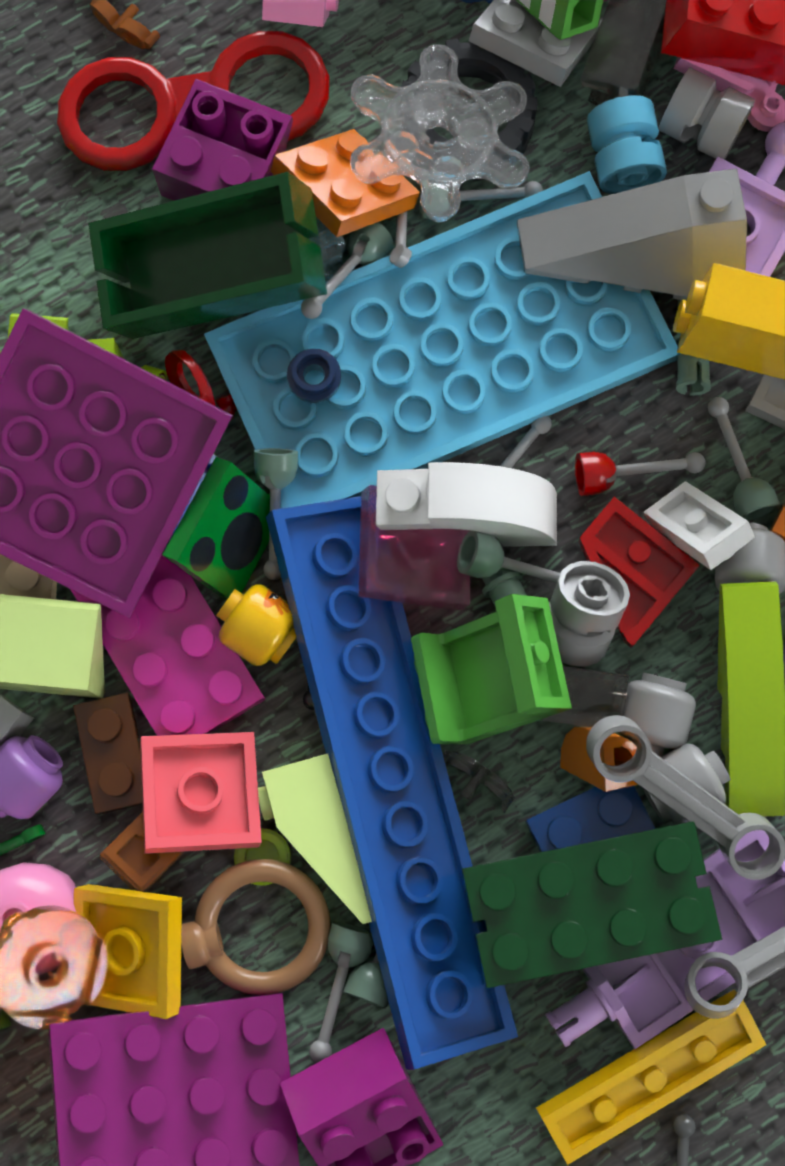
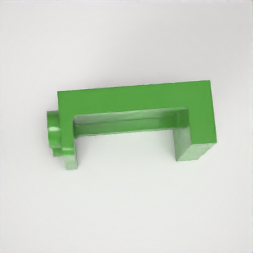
M510 594L494 601L496 606V612L445 633H419L412 636L414 664L421 688L425 721L429 730L430 740L433 744L468 745L572 709L548 598Z

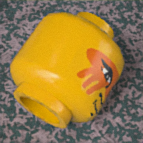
M262 584L251 586L244 595L234 589L216 615L224 621L219 631L220 642L254 666H262L269 660L277 664L296 638L293 617L288 602Z

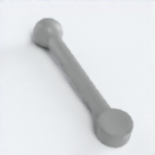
M407 211L397 215L396 247L391 252L389 258L390 262L398 268L404 267L412 255L411 250L406 247Z
M543 416L533 421L531 429L500 466L512 468L539 434H545L551 429L552 421L550 417Z

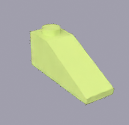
M328 753L262 772L265 786L258 787V797L264 820L274 818L279 831L362 924L372 922Z

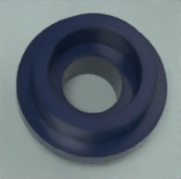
M321 349L304 350L298 353L288 366V385L293 394L305 402H323L331 398L340 386L341 369L339 363L327 351ZM312 370H318L325 376L323 381L316 385L307 383L304 378Z

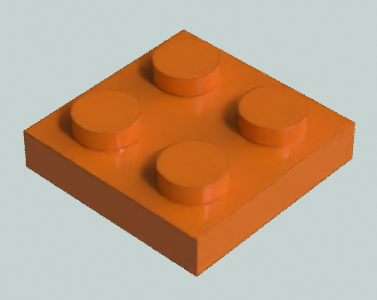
M355 129L276 154L271 168V172L274 175L289 172L312 188L315 215L336 237L414 209L420 194Z

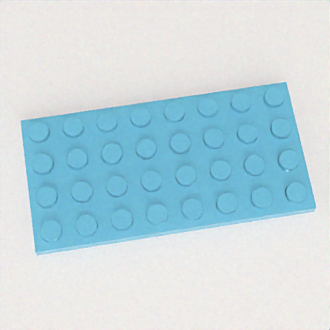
M590 171L408 247L412 255L409 262L402 268L392 264L389 255L351 271L322 304V312L315 319L306 318L302 314L301 304L304 300L261 309L204 333L254 449L281 448L298 451L296 477L289 485L281 489V508L365 496L377 490V470L427 469L428 463L446 461L529 425L538 418L552 415L677 360L681 353H677L678 346L650 290L642 289L641 293L625 291L623 290L624 286L598 281H590L588 284L524 272L517 220L602 197ZM321 349L327 351L339 363L341 369L340 386L331 398L323 402H305L296 397L288 385V366L291 360L304 350ZM312 370L306 374L304 380L311 385L321 383L325 376L318 370Z

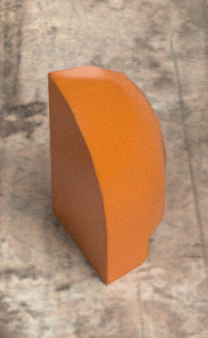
M574 727L566 734L561 747L560 768L605 792L638 785L633 780L623 783L610 781L599 773L590 760L586 749L587 736L592 727ZM613 733L601 745V761L610 766L622 765L634 756L637 747L632 741Z

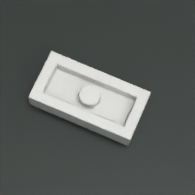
M686 481L643 512L649 525L710 570L732 557L736 551L755 538L751 526L746 519Z

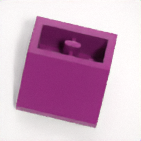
M195 79L152 168L161 196L175 201L274 175L271 172L274 156L286 151L293 123L292 116Z
M384 1027L280 1082L297 1133L318 1166H406L419 1162L428 1153L444 1145Z

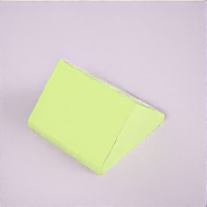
M0 594V689L102 699L105 693L101 604Z

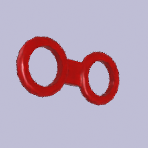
M257 31L240 37L219 54L212 71L168 79L153 65L132 57H107L85 65L68 80L58 100L57 126L65 145L83 163L103 171H129L152 162L160 154L195 79L230 92V83L236 71L248 60L261 55H281L294 60L306 73L309 80V92L303 104L290 115L293 118L288 139L290 141L303 136L320 120L329 101L330 76L321 55L304 39L284 31ZM111 81H131L141 85L154 96L157 103V118L150 132L138 142L125 147H105L92 142L81 131L79 126L80 108L85 98L98 86Z

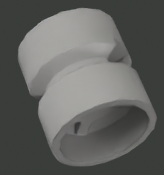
M689 67L677 86L658 129L660 132L682 143L693 138L697 140V149L715 159L720 157L725 160L739 136L756 99L732 87H728L721 92L716 88L715 79Z
M579 561L569 564L561 571L549 606L562 663L586 667L598 663L606 655L615 629L620 623L630 597L626 582L620 574L608 566L597 562Z

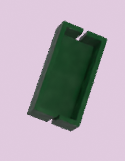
M289 172L88 223L95 271L123 283L130 282L131 289L108 279L96 281L103 329L131 339L327 294L321 248L309 240V238L319 236L312 188Z
M694 821L462 868L461 871L471 922L485 920L487 932L474 934L486 988L723 940L710 886L698 888L695 878L707 873Z

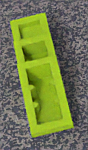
M776 581L720 584L717 689L722 696L721 750L725 756V768L731 779L725 783V805L738 815L756 813L763 817L785 816V685L779 585Z

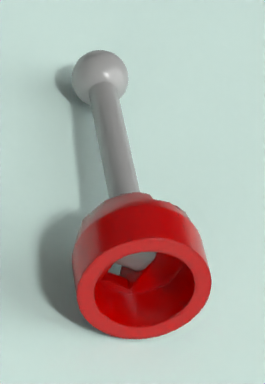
M594 451L577 453L575 457L577 489L581 496L597 495L610 489L614 485L617 476L686 469L690 473H699L704 469L706 462L704 456L698 452L689 453L684 459L616 465L604 453Z

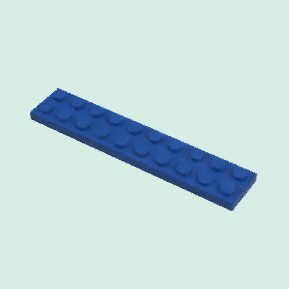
M371 494L271 510L266 519L288 606L293 617V626L325 752L329 755L372 920V922H369L405 1068L406 1070L418 1069L517 1038L518 1034L505 985L486 988L484 985L474 934L487 932L485 920L471 922L461 871L462 868L472 867V862L440 744H433L430 740L429 730L425 721V709L419 678L414 664L415 658L411 634L383 530L376 526V503L374 496Z

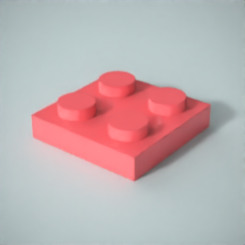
M254 732L141 736L140 757L144 854L258 848L262 841Z

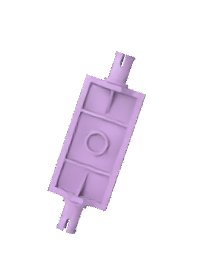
M755 830L745 834L736 845V860L749 862L763 855L769 845V837L766 832ZM720 849L704 858L707 874L695 878L698 888L710 886L723 940L583 968L589 979L586 982L588 988L554 1011H549L545 1014L555 1030L575 1017L572 1022L556 1031L564 1046H569L572 1041L609 1018L611 1022H617L631 1046L636 1049L692 1012L694 1009L686 999L684 983L692 964L697 958L710 952H722L732 956L785 926V859L782 866L773 875L761 880H750L736 873L724 858ZM716 966L699 969L695 979L698 994L706 1002L735 983L734 978L726 970Z

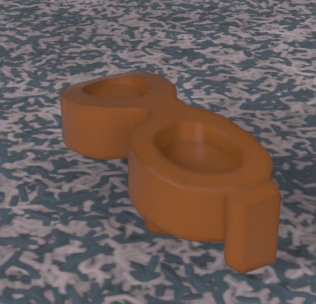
M92 0L89 4L94 16L104 27L133 46L141 49H150L160 38L158 31L153 30L150 32L144 25L133 19L139 11L138 7L133 3L130 4L121 16L107 0Z

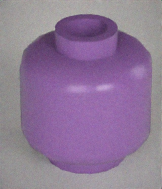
M34 735L28 738L12 736L0 746L1 818L8 815L16 819H29L61 788L63 779L60 768L63 766V761L57 751L42 738Z

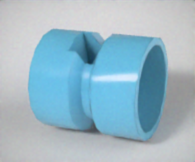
M632 95L617 97L596 106L588 114L587 125L591 146L598 152L595 157V167L599 187L603 192L616 194L661 182L665 178L667 169L662 145L659 140H655L659 129L654 104L651 99Z

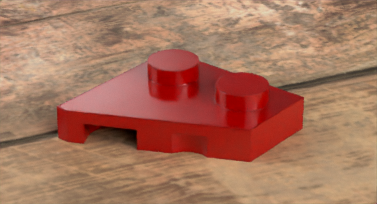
M616 497L611 499L578 541L587 561L597 562L610 567L620 574L628 585L629 601L617 627L625 644L630 648L635 645L700 566Z

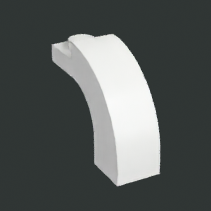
M434 462L428 463V469L377 470L376 526L380 530H471L495 536L499 539L502 546H557V492L549 481L535 474L485 464Z

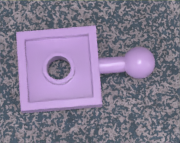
M785 122L775 125L768 132L765 139L767 156L756 176L720 157H717L709 171L714 172L737 168L747 223L751 228V234L746 237V271L768 277L771 276L785 252V191L774 186L785 167Z

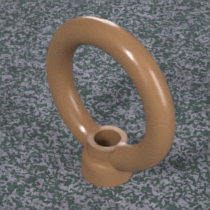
M271 859L245 861L219 874L204 891L197 906L195 921L182 924L181 947L189 969L206 965L216 978L237 991L252 995L281 993L307 979L322 961L327 950L328 936L331 928L330 913L326 900L318 886L298 868ZM254 882L276 883L290 890L302 903L308 919L307 939L299 955L288 965L269 972L251 971L234 963L224 952L222 936L217 923L220 910L226 899L240 887Z

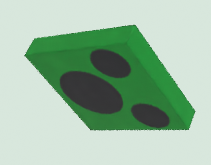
M216 457L163 552V556L225 600L229 598L234 589L242 593L269 543V527L266 516L270 513V495L232 462Z

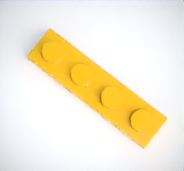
M733 989L710 1004H729L737 992ZM744 1000L732 1014L724 1018H708L695 1012L651 1038L638 1048L631 1050L536 1107V1110L565 1162L569 1165L766 1046V1043Z

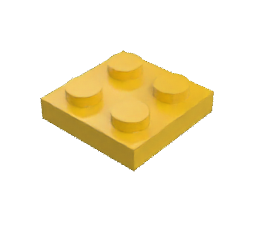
M92 884L74 888L77 927L76 937L73 942L72 1002L130 1013L149 1011L150 1016L163 1019L178 1015L181 1000L182 897Z

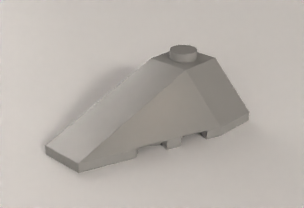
M737 168L683 175L517 220L524 272L527 274L588 284L590 281L624 286L623 290L641 293L642 289L673 294L672 299L687 301L693 281H702L713 263L746 271L747 217Z

